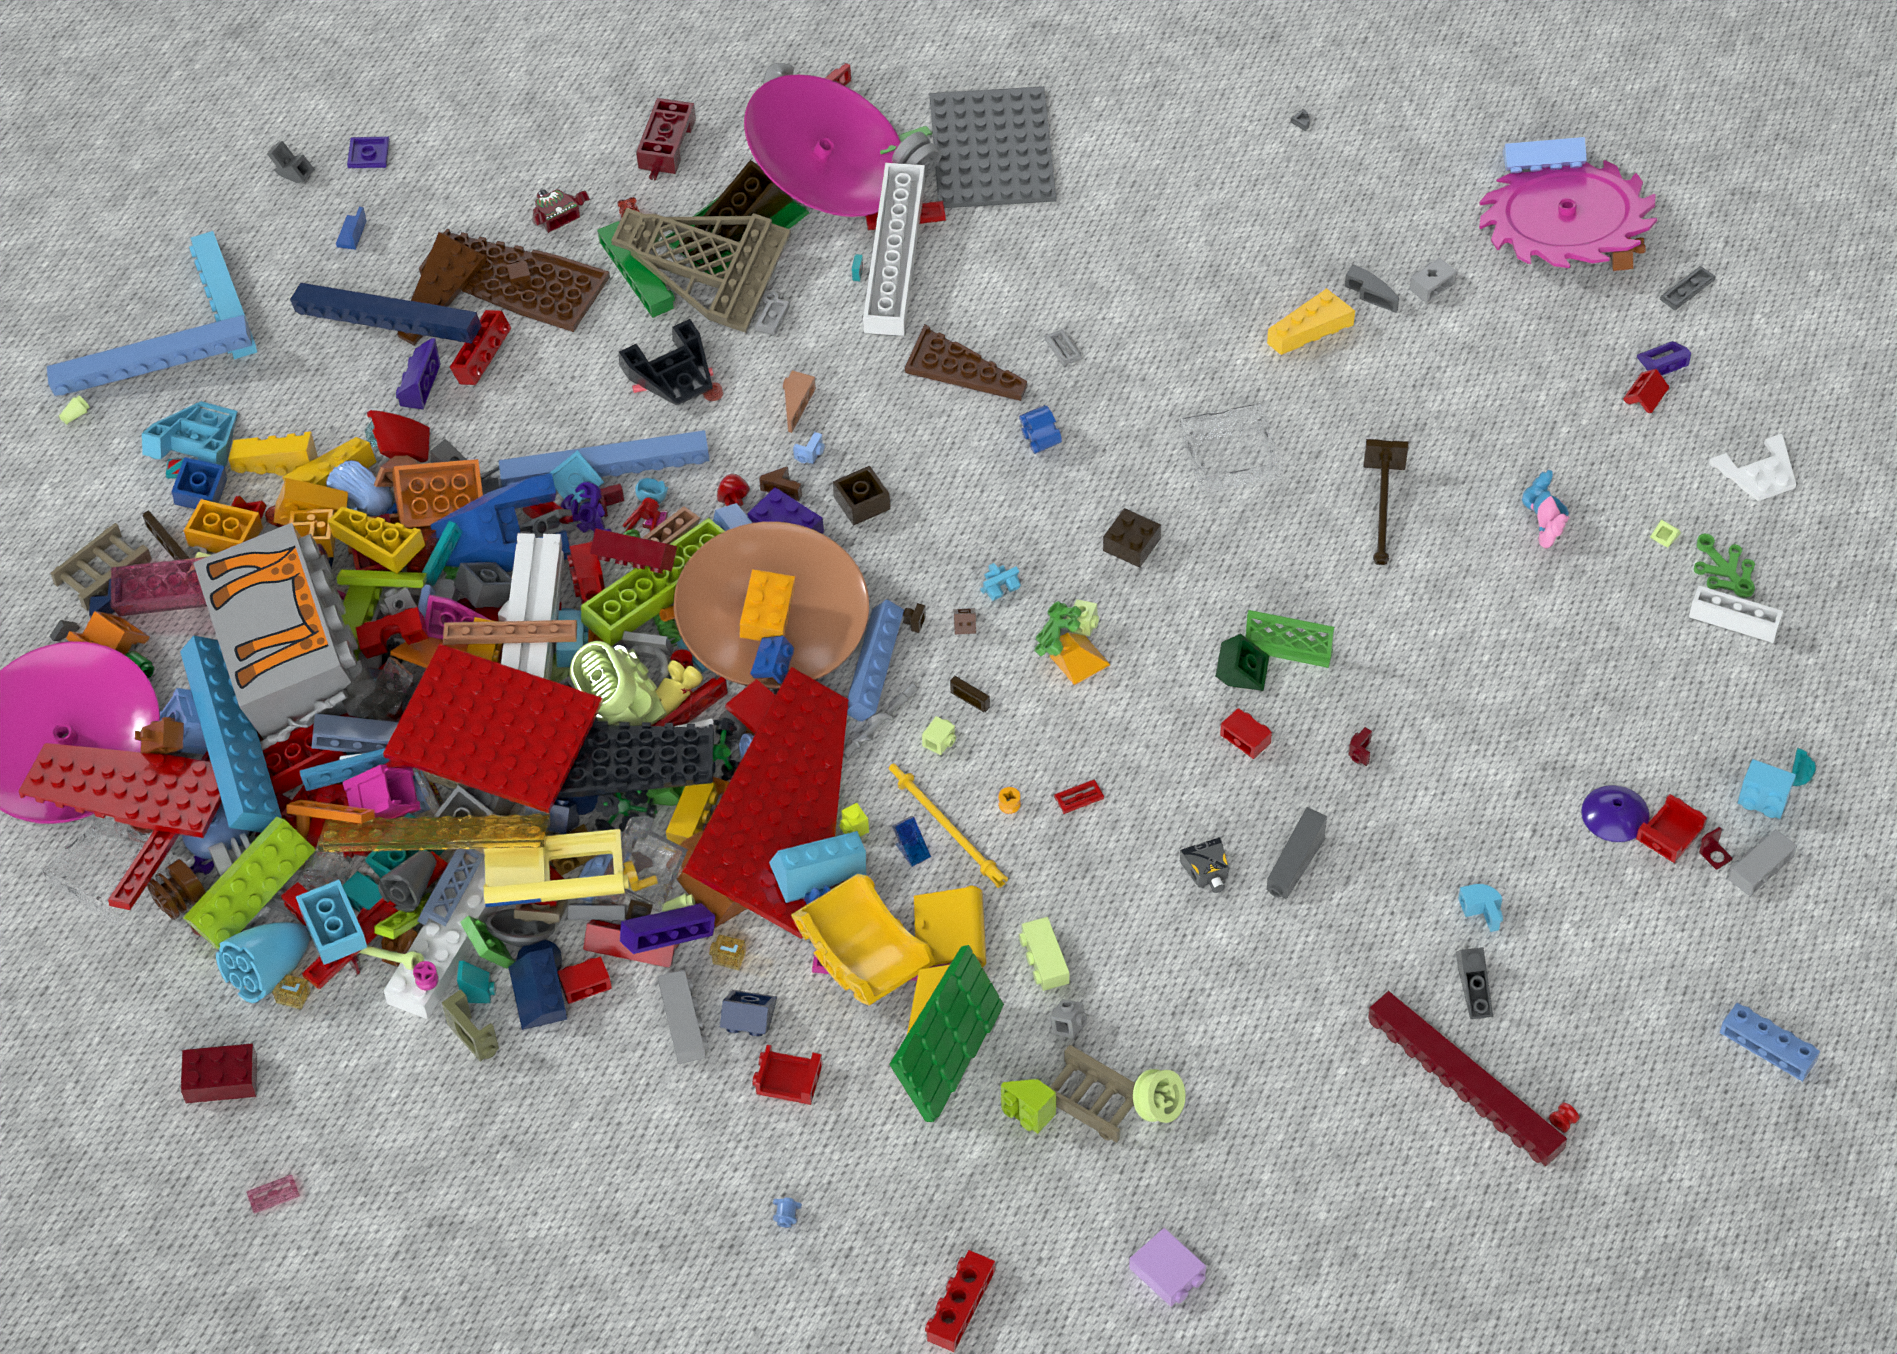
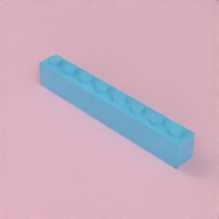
M211 231L190 237L192 246H189L192 258H197L194 260L197 271H202V273H199L202 285H207L204 287L207 299L212 298L209 303L212 312H217V314H214L216 322L241 315L245 316L214 232ZM252 333V346L227 353H232L234 359L257 353Z

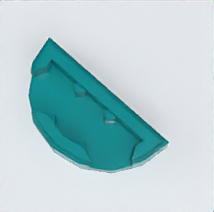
M1798 747L1792 768V773L1796 774L1793 786L1807 784L1812 780L1816 771L1815 761L1807 755L1808 752Z

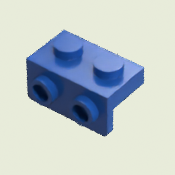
M784 636L763 637L750 674L754 679L773 677L778 684H782L788 672L794 647Z

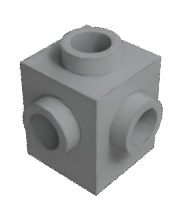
M405 587L398 590L396 588L389 589L384 592L385 596L380 598L381 604L379 606L384 616L394 615L403 612L407 608L416 607L408 588Z
M1065 999L1060 1001L1050 1015L1053 1034L1075 1038L1087 1021L1083 1003Z

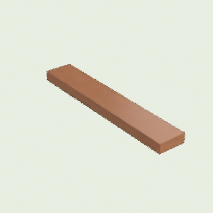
M577 620L444 623L443 643L444 645L576 642Z

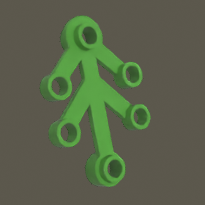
M1706 533L1699 535L1696 543L1697 548L1702 552H1706L1718 566L1708 565L1699 561L1694 565V572L1698 575L1709 573L1724 576L1731 580H1720L1716 576H1710L1707 579V587L1710 589L1723 588L1733 590L1737 596L1742 598L1752 596L1755 586L1750 577L1751 572L1754 570L1755 562L1751 559L1743 560L1741 565L1743 574L1740 577L1736 573V568L1742 548L1736 544L1729 547L1730 551H1728L1730 555L1729 563H1727L1714 548V537ZM1735 549V550H1738L1739 552H1738V553H1734V552H1732V550ZM1745 564H1750L1752 567H1746ZM1698 566H1701V567H1703L1704 569H1703V570H1700V569H1698L1697 567H1698ZM1710 581H1715L1717 584H1711Z
M1055 602L1047 612L1050 616L1049 621L1036 636L1039 644L1035 647L1034 651L1039 656H1043L1046 652L1049 655H1059L1064 648L1060 641L1061 628H1068L1071 632L1076 631L1081 624L1077 618L1081 615L1082 611L1077 606L1067 608L1065 603ZM1065 616H1069L1071 619H1063V618H1064Z

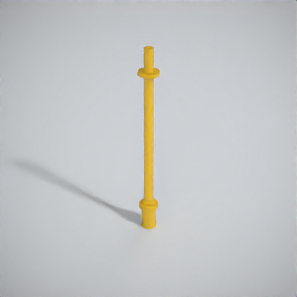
M895 763L891 764L888 769L899 780L898 788L900 790L905 788L909 790L980 865V873L983 876H987L997 888L1004 886L1005 882L1008 881V877L996 867V862L992 859L987 860L913 783L915 778L912 773L905 774Z

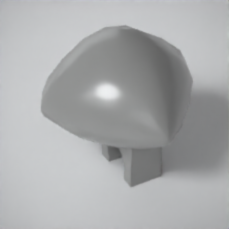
M785 63L771 64L766 70L763 84L781 76L793 75L794 67Z

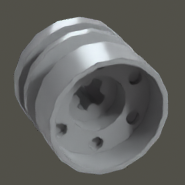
M245 833L239 835L242 843L240 846H238L234 837L231 838L232 849L227 850L223 842L208 847L219 878L252 844Z

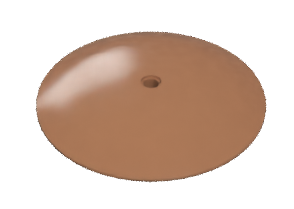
M758 522L741 525L729 529L706 542L684 566L674 595V614L678 631L689 651L699 662L715 674L729 681L748 686L755 680L750 673L761 641L740 638V620L752 569L795 576V591L784 636L794 647L788 671L793 667L814 680L829 674L847 660L856 649L865 632L869 615V596L859 567L852 557L835 541L813 529L784 522ZM773 677L757 679L768 689H779L781 686Z

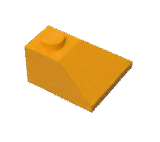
M1067 632L1060 636V641L1064 647L1062 652L1057 656L1050 655L1051 659L1074 685L1110 666V663L1085 635Z

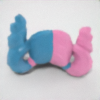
M1552 470L1541 472L1539 477L1532 483L1533 485L1528 487L1522 495L1523 505L1537 514L1540 531L1538 540L1539 544L1545 549L1554 544L1556 537L1562 534L1563 528L1569 520L1567 507L1548 491V486L1553 477Z

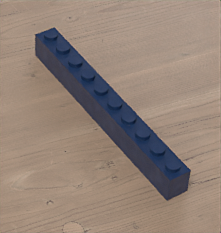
M300 283L290 298L295 312L300 315L458 342L472 343L482 327L478 314L474 311L307 283Z

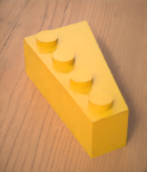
M1326 288L1268 328L1267 344L1280 355L1304 346L1306 343L1317 341L1323 336L1337 333L1346 327L1354 326L1355 310Z
M354 437L284 475L282 478L283 481L286 478L327 487L326 481L330 472L333 471L334 467H338L345 461H357L367 469L377 461L370 442Z
M341 507L328 520L333 537L396 574L425 546L420 529L405 528L403 524L385 522V519L379 517L371 518L366 513Z

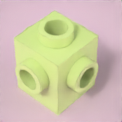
M1076 599L1074 606H1077L1082 611L1081 615L1077 618L1081 624L1076 631L1071 633L1091 636L1093 629H1096L1099 623L1097 603Z

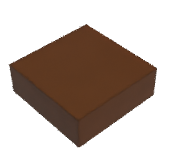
M527 261L507 265L511 284L531 280Z

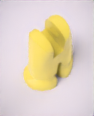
M671 661L668 664L671 679L664 678L656 689V693L667 713L660 720L675 711L690 695V691L683 694L681 689L691 690L699 686L703 681V676L697 669L692 666H688L685 669L676 661Z

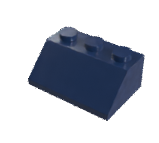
M552 947L529 952L508 967L522 1030L568 1020Z

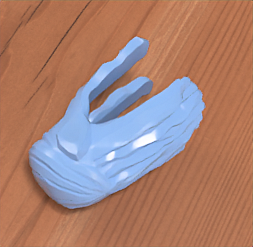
M345 461L338 467H334L333 471L330 472L326 481L327 487L348 492L347 508L366 513L367 516H379L385 514L392 507L393 497L390 493V488L374 486L376 477L359 462Z

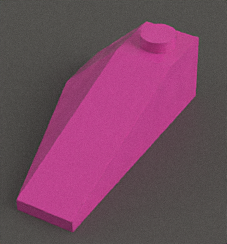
M429 595L425 624L429 637L443 639L444 623L474 622L475 617L490 620L452 599Z

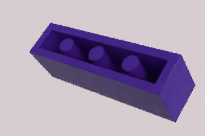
M700 903L621 921L620 942L631 953L636 954L714 935L715 915Z

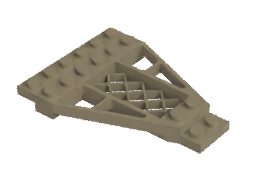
M626 208L611 242L612 245L629 250L635 259L708 320L746 333L791 232L789 229L772 224V219L754 213L752 216L663 217L657 214H643ZM748 224L740 243L717 235L721 225ZM690 225H715L712 233ZM669 230L675 232V236L669 237L667 239L663 234V232ZM691 237L694 242L684 245L682 239ZM679 241L681 247L671 250L669 244ZM709 243L713 248L703 252L700 245ZM666 246L668 252L658 255L656 249ZM697 247L700 253L690 257L687 250ZM725 249L731 252V255L723 258L719 251ZM684 252L687 258L677 262L674 255ZM716 253L718 260L709 263L706 256ZM671 257L673 262L666 260V258ZM703 258L705 265L695 268L693 261ZM731 261L727 270L725 263ZM690 263V265H691L692 268L687 267V266H684V265ZM722 265L724 271L714 275L711 268ZM658 268L689 278L690 282L686 290L679 287ZM708 270L710 274L704 273L703 271ZM696 282L718 288V292L709 310L690 296V292Z

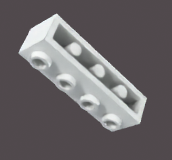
M1698 586L1692 601L1689 617L1774 643L1783 611Z

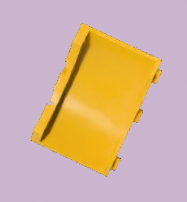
M856 874L791 914L805 941L810 939L816 948V951L813 952L833 979L845 991L851 989L854 992L853 996L855 999L870 1006L917 976L919 970L927 969L936 964L933 957L934 951L932 947L911 935L903 927L901 921L898 918L895 919L875 891L873 880L869 876Z

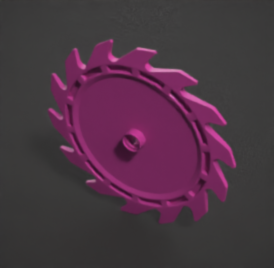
M1603 160V168L1601 169L1586 162L1580 168H1570V165L1562 166V169L1550 170V167H1544L1541 171L1509 173L1496 181L1510 185L1487 193L1479 202V205L1494 204L1480 216L1479 229L1489 225H1496L1491 237V242L1495 248L1500 250L1503 244L1510 243L1517 258L1527 264H1531L1532 255L1541 257L1553 266L1571 268L1570 263L1566 259H1575L1589 263L1610 261V257L1602 254V252L1627 251L1640 245V240L1627 238L1650 230L1657 222V218L1641 219L1655 207L1656 194L1640 198L1643 181L1639 175L1635 173L1630 180H1624L1617 165Z

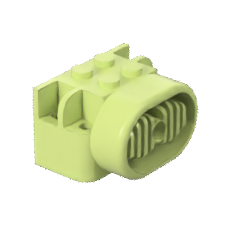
M593 641L585 644L576 652L570 665V677L576 689L603 698V704L596 716L598 721H608V725L618 721L630 722V726H642V722H650L652 726L667 715L655 691L657 687L648 678V669L640 662L634 649L628 651L623 646L613 648L605 642Z

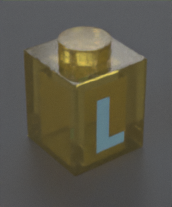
M719 934L716 942H712L709 955L712 956L713 964L739 970L746 954V945L744 940Z
M286 974L275 986L272 994L276 1003L302 1010L311 990L306 979Z

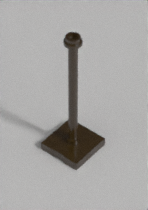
M1366 439L1363 468L1381 469L1377 552L1373 555L1376 565H1386L1387 561H1389V554L1386 553L1389 469H1406L1409 441Z

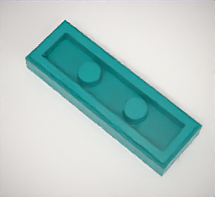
M448 522L422 573H427L426 584L432 587L435 586L462 534V530L454 522Z

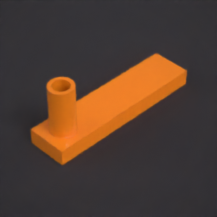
M298 800L287 804V813L296 815L297 832L305 840H307L310 817L361 824L375 819V810L307 800Z

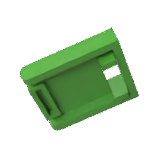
M469 915L460 922L480 957L506 969L516 962L503 941L493 937L487 931L486 923Z

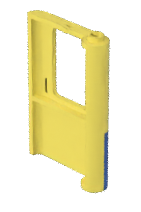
M620 829L484 842L485 907L625 894V889H629L628 875L623 873ZM601 854L613 855L614 875L550 881L549 862L552 859Z

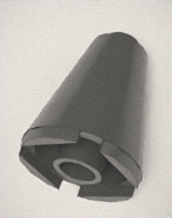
M418 851L385 874L378 883V889L383 899L387 903L391 901L396 904L394 908L404 912L415 910L420 904L436 867L435 857L428 851Z

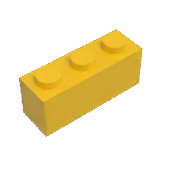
M715 783L685 786L666 830L668 842L681 845L684 840L700 832L704 823L707 824L709 822L710 809L712 805H716L719 795L716 792Z

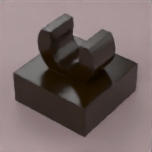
M917 603L915 610L905 608L903 612V623L911 625L912 632L920 633L925 621L926 606Z

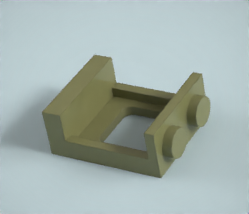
M461 989L444 1000L442 1006L447 1025L480 1062L485 1058L493 1057L499 1049L494 1026L490 1023L480 1031L470 1021L472 1017L467 997Z

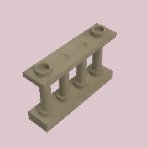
M114 523L63 564L56 567L50 574L55 586L58 587L63 582H66L77 591L81 606L88 611L91 597L108 595L109 579H118L121 585L151 562L152 558L146 546L141 545L134 550L120 539L122 535L119 526ZM114 544L128 556L121 562H117L104 550ZM97 556L112 569L101 575L88 563ZM80 569L95 580L87 588L72 577Z
M1069 1045L1064 1051L1066 1066L1049 1087L1056 1092V1107L1098 1131L1103 1139L1107 1141L1113 1140L1117 1143L1120 1140V1129L1117 1127L1134 1106L1133 1090L1135 1082ZM1079 1070L1083 1072L1086 1077L1070 1098L1058 1092L1073 1071ZM1098 1081L1105 1085L1106 1089L1090 1110L1077 1104L1091 1085ZM1118 1093L1125 1097V1102L1112 1119L1107 1122L1097 1116L1112 1095Z

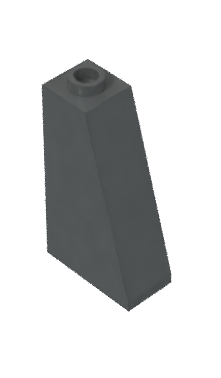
M1306 807L1267 878L1266 890L1272 896L1288 898L1325 840L1326 815Z

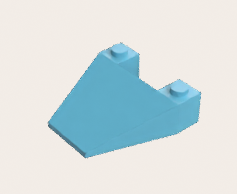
M200 401L151 424L142 433V455L161 460L172 450L198 457L200 461L227 466L238 411ZM200 406H201V407L208 408V409L220 411V412H223V413H227V414H229V415H225V414L217 413V412H214V411L202 409V408H200Z

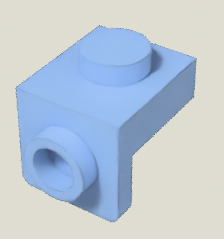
M814 432L806 447L795 444L793 447L794 458L801 463L808 462L813 464L817 456L823 454L825 448L822 434Z

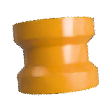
M1014 787L1003 788L998 795L999 809L1006 814L1017 812L1021 806L1020 792Z

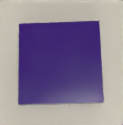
M389 136L351 137L347 167L386 168L390 142Z

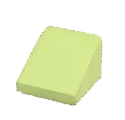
M1661 520L1650 538L1668 548L1681 532L1679 529Z

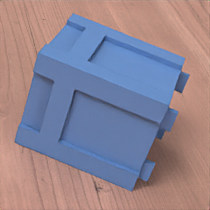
M176 688L173 697L163 711H160V721L163 717L175 718L176 722L184 723L183 749L178 751L204 755L208 750L192 692L188 689Z

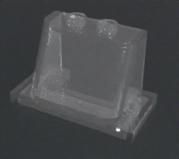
M649 816L630 818L621 837L623 863L632 860L639 880L655 875L658 884L638 891H632L629 884V889H625V894L596 896L594 900L600 903L618 902L621 897L629 901L632 899L652 904V910L660 912L666 899L673 892L672 885L675 879L682 872L681 865L688 849L651 831L650 828L654 819ZM613 857L605 875H614Z

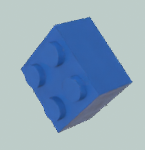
M184 457L171 491L174 505L196 509L201 499L219 503L227 482L225 466Z

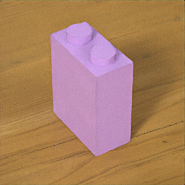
M1165 1228L1129 1259V1269L1169 1306L1176 1302H1183L1188 1296V1291L1192 1287L1198 1288L1206 1279V1265Z

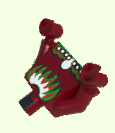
M545 189L540 190L537 193L538 199L535 200L536 207L533 209L532 222L537 226L543 224L548 233L580 218L579 205L582 206L590 198L585 190L577 193L575 196L563 193L560 189L550 193Z

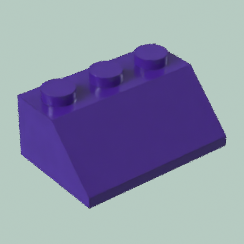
M431 338L415 348L412 357L410 356L408 359V368L406 372H403L401 386L397 387L396 399L399 400L401 407L424 410L441 365L435 338Z

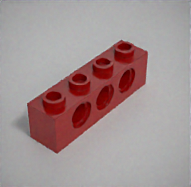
M968 1250L965 1258L961 1257L956 1267L957 1273L954 1278L950 1277L946 1286L947 1293L944 1298L940 1297L935 1308L937 1312L934 1318H929L925 1327L928 1342L955 1352L996 1271L995 1260ZM967 1278L975 1279L973 1282L964 1281ZM957 1298L964 1299L961 1303H957L954 1300ZM945 1319H953V1320H954L952 1323H945V1322H944Z

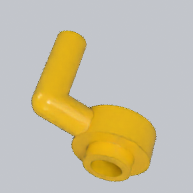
M632 860L623 863V873L628 875L632 891H638L658 884L655 875L639 880Z

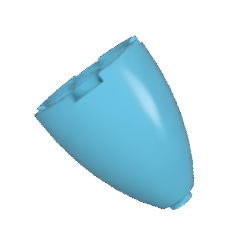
M281 922L260 925L235 934L220 943V949L216 953L219 971L226 983L230 981L234 987L240 990L238 995L246 1002L256 1003L274 991L294 971L306 952L310 941V932L306 926L299 923Z

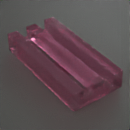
M292 1174L246 1191L254 1214L300 1197ZM290 1183L291 1185L280 1190H273L271 1192H268L267 1195L261 1196L259 1198H253V1196L280 1187L282 1185Z

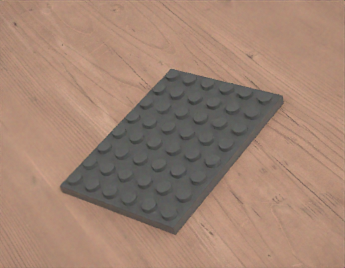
M1044 86L929 93L933 144L942 152V157L935 169L938 201H943L944 208L1056 202Z

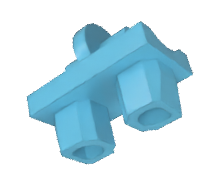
M992 563L988 566L989 572L984 574L987 581L983 582V587L980 590L983 594L987 593L992 601L1004 595L1000 588L1003 584L1006 585L1011 593L1021 586L1017 577L1020 571L1017 566L1006 571L1004 565L997 567L996 564Z

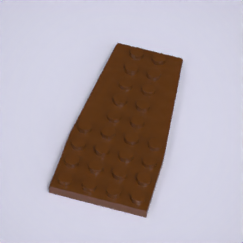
M446 229L443 233L485 255L487 259L486 263L464 287L462 292L516 314L571 332L575 331L610 278L609 271L555 254L534 249L532 252L524 251L522 246L515 245L512 248L505 246V242L497 241L495 244L487 242L485 237L479 236L478 239L469 237L468 233L461 232L460 235L451 233L450 229ZM429 254L419 267L420 275L422 274ZM527 261L531 280L511 284L507 265Z

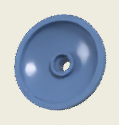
M222 802L213 818L215 822L211 823L204 838L182 835L186 848L197 857L212 859L208 847L223 842L227 850L232 849L231 838L234 837L238 846H240L242 843L239 835L245 833L247 838L250 831L229 828Z

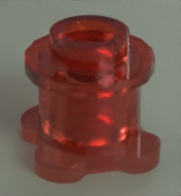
M630 197L626 200L621 199L617 202L618 207H620L619 213L621 218L626 208L640 212L636 205L637 200L635 197Z

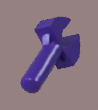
M193 856L195 862L189 868L194 874L204 873V875L212 872L214 868L213 861L203 865L202 863L209 859Z

